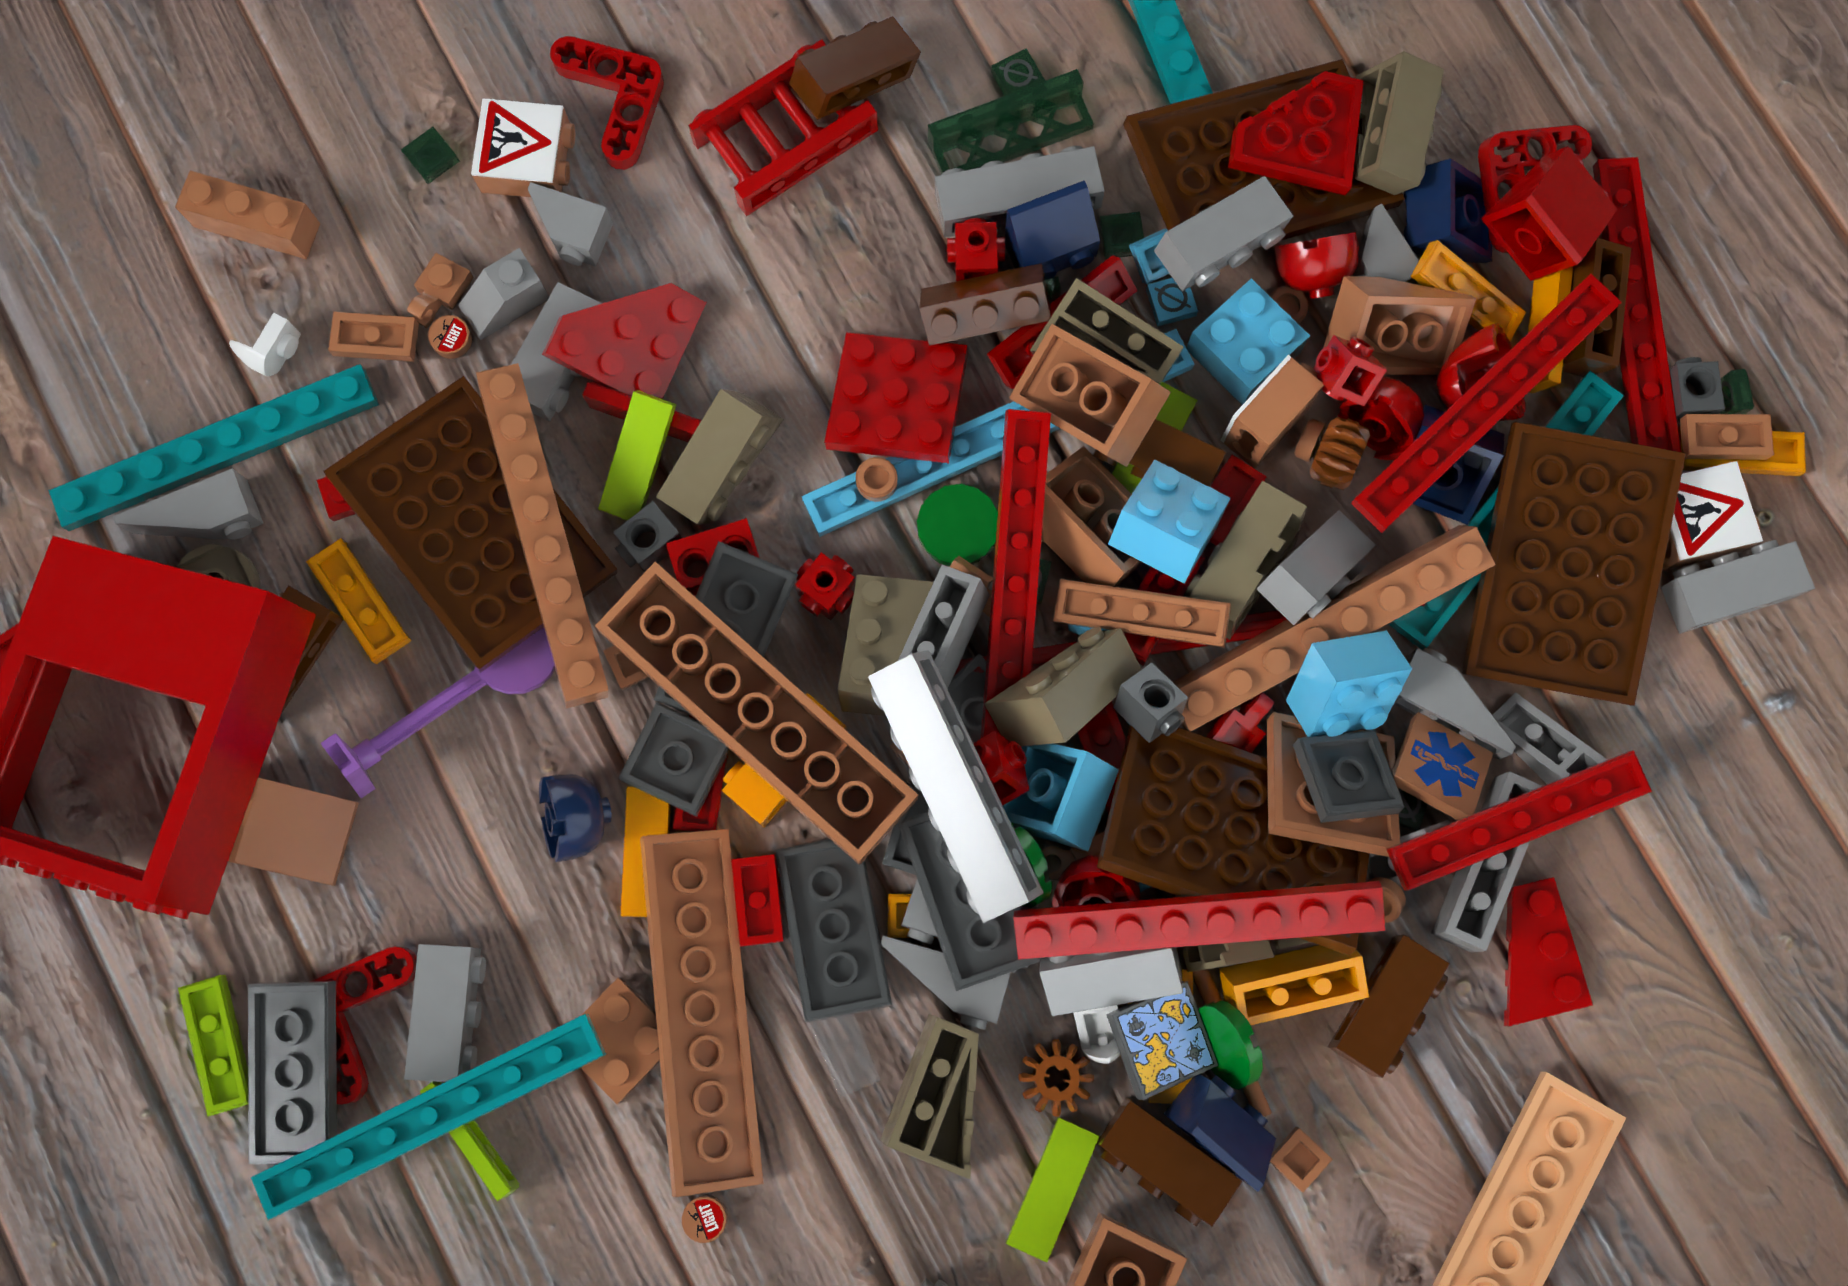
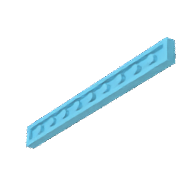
M1173 329L1165 333V335L1184 348L1162 382L1190 371L1194 366V362L1177 329ZM1013 401L955 427L949 463L897 457L886 458V460L894 465L897 471L898 485L894 494L884 501H870L859 493L856 486V472L801 496L819 537L1001 456L1006 410H1030ZM1050 423V433L1060 429Z

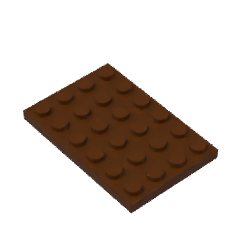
M1343 59L1128 115L1123 123L1167 230L1169 231L1262 178L1263 176L1228 168L1232 134L1237 124L1249 116L1254 117L1264 111L1269 104L1294 89L1297 91L1307 85L1314 77L1324 71L1350 77ZM1360 118L1358 134H1362V119ZM1355 162L1352 188L1346 195L1266 177L1293 215V218L1283 229L1286 235L1281 240L1371 215L1373 209L1381 203L1386 210L1399 207L1405 200L1403 193L1393 195L1356 180Z
M464 376L323 471L480 673L544 627L482 398ZM554 490L584 598L616 575L618 571Z
M1519 422L1511 423L1487 542V549L1496 565L1481 573L1461 674L1635 706L1686 453Z
M1129 725L1097 868L1180 897L1366 882L1370 853L1268 834L1267 758L1182 728H1178L1169 736H1165L1162 733L1149 743ZM1359 933L1301 937V939L1346 955H1351L1357 949Z

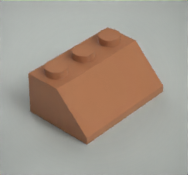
M1084 446L1046 473L1041 539L1084 583L1118 587L1143 563L1108 545L1121 510L1132 494Z

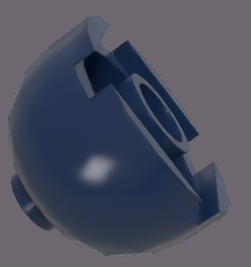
M566 774L541 777L539 782V804L545 803V817H541V823L550 857L555 858V862H561L587 855L600 843L604 835V823H610L612 820L609 799L607 797L600 798L595 785L587 778L578 775Z

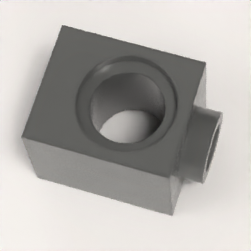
M1690 357L1675 362V365L1669 371L1677 423H1680V419L1686 414H1719L1725 407L1718 361L1702 362L1699 357ZM1686 383L1692 384L1696 388L1698 395L1692 394L1687 389Z
M654 501L613 532L620 542L615 547L619 555L630 568L637 563L644 572L654 562L658 564L669 555L666 543L682 538L678 530ZM653 532L656 534V539L651 546L647 548L636 546V540L642 533Z
M1151 662L1120 685L1113 708L1150 743L1162 733L1165 736H1169L1180 727L1185 719L1182 713L1189 697ZM1149 704H1154V705L1158 706L1159 708L1152 707V706H1150Z

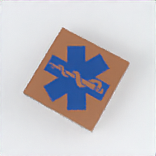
M1417 712L1409 723L1392 770V775L1398 788L1459 820L1474 814L1493 752Z

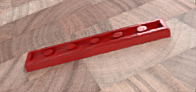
M1634 750L1386 850L1403 890L1408 891L1652 792L1638 758Z

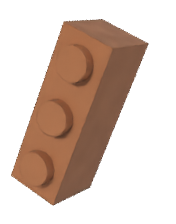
M189 171L175 206L195 228L303 259L308 258L321 224L305 203L194 171Z

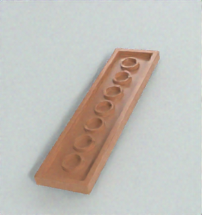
M729 829L642 836L640 844L672 1196L681 1197L764 1184Z

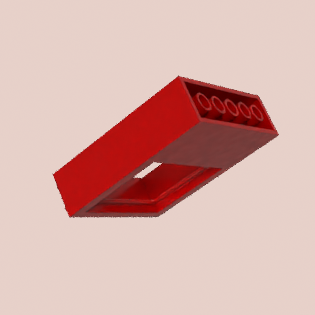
M52 536L0 670V864L15 868L19 861L18 867L24 868L23 872L47 879H51L54 873L53 878L60 880L59 884L85 891L90 889L96 891V896L117 902L127 901L133 903L132 907L150 913H164L182 919H188L190 912L209 915L316 614L267 590ZM72 669L205 706L146 870L12 829Z

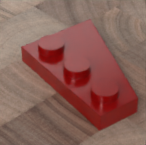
M1551 877L1512 887L1507 898L1506 941L1509 942L1508 970H1505V986L1508 988L1507 1010H1504V1026L1509 1027L1593 1006L1555 878Z

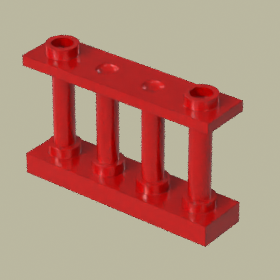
M822 39L813 45L801 47L795 52L793 58L714 109H706L700 112L693 122L688 125L693 144L696 148L699 149L711 141L738 178L739 182L738 185L734 186L737 204L746 216L878 131L877 111L868 100L859 106L849 105L836 111L839 116L838 119L823 128L816 125L790 90L792 87L789 82L796 59L808 49L816 50L825 46L826 44ZM776 98L806 137L804 142L793 149H785L757 111ZM742 120L746 122L772 157L771 163L759 171H752L724 133Z

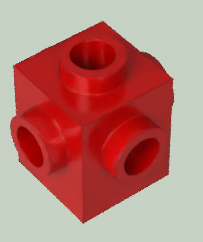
M970 218L963 223H955V238H947V263H955L956 281L998 273V262H1005V237H997L996 222H987L982 218Z
M1333 335L1328 345L1319 352L1313 368L1317 372V378L1324 385L1321 389L1324 393L1336 400L1343 401L1345 398L1362 406H1365L1387 369L1372 355L1374 348L1370 344L1354 336L1351 337L1350 341H1347L1336 335Z
M821 552L815 560L807 559L796 573L798 574L796 578L798 581L795 587L800 597L798 600L799 604L814 616L818 617L821 613L829 620H832L838 611L841 614L844 613L853 601L856 581L855 577L851 574L854 572V569L837 555L830 559ZM826 575L833 582L828 587H820L818 584Z
M995 730L973 743L1002 806L1029 791L1024 766L1027 759L1023 749L1017 742H1010Z

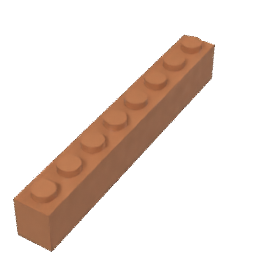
M516 363L477 372L479 391L566 709L608 698L609 689L519 364Z
M1456 526L1350 584L1334 599L1328 597L1331 602L1313 619L1307 613L1295 625L1286 619L1173 681L1189 697L1182 713L1185 719L1181 725L1191 732L1299 673L1312 643L1372 633L1495 566L1496 564L1477 527Z

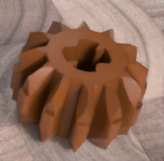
M1335 417L1332 419L1311 465V478L1331 489L1334 487L1344 490L1349 487L1370 438L1369 428L1349 418Z
M1052 1039V1055H1048L1045 1047L1041 1043H1037L1034 1046L1035 1051L1041 1058L1038 1063L1026 1055L1022 1059L1024 1064L1034 1068L1033 1074L1025 1072L1018 1074L1019 1081L1034 1082V1086L1022 1092L1023 1097L1030 1099L1040 1093L1041 1096L1034 1107L1038 1112H1042L1048 1101L1052 1100L1051 1112L1055 1117H1059L1061 1114V1101H1065L1067 1108L1072 1113L1076 1112L1078 1107L1071 1096L1076 1093L1085 1100H1088L1090 1097L1088 1091L1078 1087L1079 1082L1090 1083L1094 1081L1093 1074H1079L1078 1071L1090 1063L1089 1058L1083 1056L1072 1062L1071 1060L1078 1048L1073 1043L1066 1048L1063 1056L1060 1055L1061 1043L1059 1039ZM1051 1066H1054L1059 1071L1065 1069L1067 1072V1078H1062L1066 1084L1061 1089H1058L1053 1084L1048 1086L1045 1084L1044 1077H1050L1046 1070Z

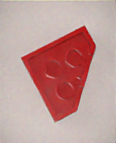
M1324 71L1314 77L1307 85L1297 91L1294 89L1269 104L1264 111L1239 122L1232 134L1228 168L1346 195L1352 188L1364 80Z
M668 283L572 312L558 319L542 355L605 387L631 396L633 391L639 390L663 399L707 302L672 283Z

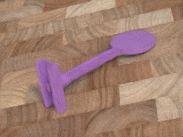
M544 627L481 673L475 667L472 672L370 741L365 739L351 749L335 733L321 742V745L359 797L363 798L375 789L367 769L382 760L380 756L483 686L488 685L493 690L505 694H525L541 687L552 676L555 669Z

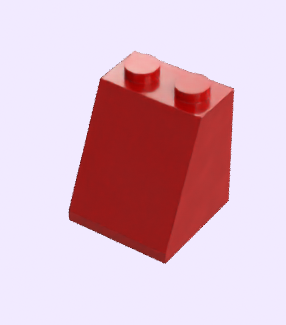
M1566 146L1544 156L1481 219L1528 279L1532 281L1578 265L1618 209L1609 199L1607 191L1598 185L1586 170L1582 159L1573 153L1569 146Z

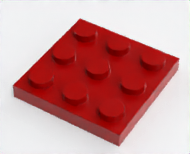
M846 332L824 441L826 450L949 463L968 357L967 345L940 343L929 346L928 341Z

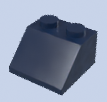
M1451 158L1426 165L1425 174L1420 185L1404 191V201L1407 206V226L1404 228V238L1412 251L1422 256L1428 244L1438 240L1464 262H1492V244L1489 230L1481 219L1486 214L1481 178Z
M1085 180L1007 209L1005 246L1015 269L1042 263L1045 279L1048 281L1058 271L1068 267H1072V269L1085 267L1094 260V257H1097L1100 237Z
M1425 404L1424 418L1416 439L1445 412ZM1490 429L1413 504L1468 525L1504 456V434Z
M1201 1074L1194 1076L1163 1114L1224 1168L1259 1192L1264 1186L1276 1138L1264 1128L1268 1120L1248 1103L1242 1109L1232 1100L1236 1092L1218 1076L1215 1075L1211 1080Z

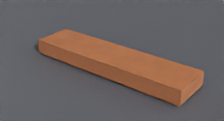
M1060 579L1053 621L1089 628L1100 627L1103 630L1121 628L1123 633L1225 648L1231 604Z

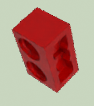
M747 518L666 543L676 579L692 595L696 597L705 573L701 577L692 578L687 576V569L696 561L706 562L709 566L718 541L736 549H745L748 551V554L760 558Z

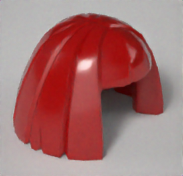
M1495 323L1472 334L1444 362L1438 374L1437 388L1443 403L1448 408L1512 349L1506 333H1503L1501 325ZM1524 398L1499 421L1515 420L1525 416L1526 402Z

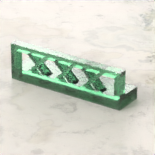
M1078 69L928 124V145L940 173L942 174L950 169L943 153L955 148L970 153L966 164L955 167L965 171L981 168L982 165L991 161L1006 162L1092 130L1094 123L1082 98L1084 82ZM1070 105H1074L1080 121L1070 125L1054 120L1058 110ZM1028 121L1044 126L1040 136L1032 139L1019 135L1017 132L1020 125ZM993 134L1007 139L1003 150L995 153L980 148L983 139Z

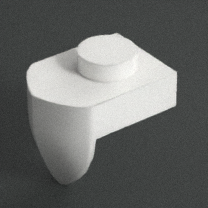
M273 313L253 348L230 340L229 345L240 360L252 370L265 376H272L280 371L286 359L291 358L295 354L301 333L289 320Z
M1117 1005L1073 1013L1082 1051L1092 1061L1109 1064L1121 1055L1106 1014L1117 1010Z

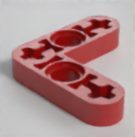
M572 36L559 38L550 49L552 63L559 75L618 92L602 137L601 148L606 162L611 167L620 170L631 168L640 157L663 89L664 79L660 65L656 60L648 56ZM571 51L575 52L577 59L571 58L568 63H564L562 56L568 57ZM607 59L613 60L618 64V68L611 75H601L596 71L599 63ZM583 62H587V63H588V69H587V70H586L585 65H584ZM627 65H629L631 73L626 72ZM646 72H651L652 79L647 78L644 84L639 83L637 76L643 77ZM638 105L643 108V115L636 121H627L622 117L626 107ZM623 130L627 132L625 142L628 150H622L620 155H615L613 147H620L624 137L621 131Z
M1579 125L1504 131L1485 139L1478 149V162L1486 213L1500 200L1498 195L1500 183H1505L1510 188L1515 186L1525 176V170H1531L1544 156L1557 151L1558 144L1568 141L1570 144L1574 143L1575 151H1573V148H1570L1572 152L1577 154L1582 160L1585 159L1592 149V140L1587 130ZM1530 139L1538 141L1541 145L1542 156L1540 159H1535L1530 155L1528 151ZM1497 147V150L1502 151L1514 147V153L1502 158L1501 155H1495L1494 148ZM1489 230L1490 241L1494 248L1501 253H1508Z
M386 948L312 980L336 981V1032L340 1035L342 1042L341 1048L336 1053V1062L348 1057L349 1063L341 1064L340 1066L345 1077L353 1076L355 1079V1084L349 1087L350 1095L346 1091L338 1092L337 1090V1104L344 1105L357 1102L364 1096L369 1084L366 1070L344 1012L411 983L415 979L417 956L408 948ZM393 956L407 961V966L401 969L402 977H399L397 974H386L378 978L375 971L371 968L373 963H375V970H383L393 965ZM358 971L367 978V988L362 995L353 997L347 992L345 984L349 975ZM379 980H380V982L383 984V986L380 987V988H379ZM337 1068V1084H338V1083H340V1082L342 1081V1076H341V1073H340V1071H339V1068Z

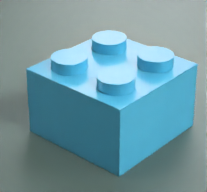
M1251 278L1192 332L1186 348L1243 405L1287 355L1294 359L1301 353L1310 335Z
M1154 459L1121 510L1108 545L1185 584L1216 531L1231 498Z
M1387 630L1312 643L1286 702L1307 737L1322 735L1333 737L1355 730H1373L1382 726L1387 720L1388 714L1401 693L1412 667Z
M1058 744L1022 746L1021 748L1027 759L1024 766L1029 791L1003 805L1010 822L1014 824L1013 827H1022L1035 837L1088 851L1119 769L1084 750Z

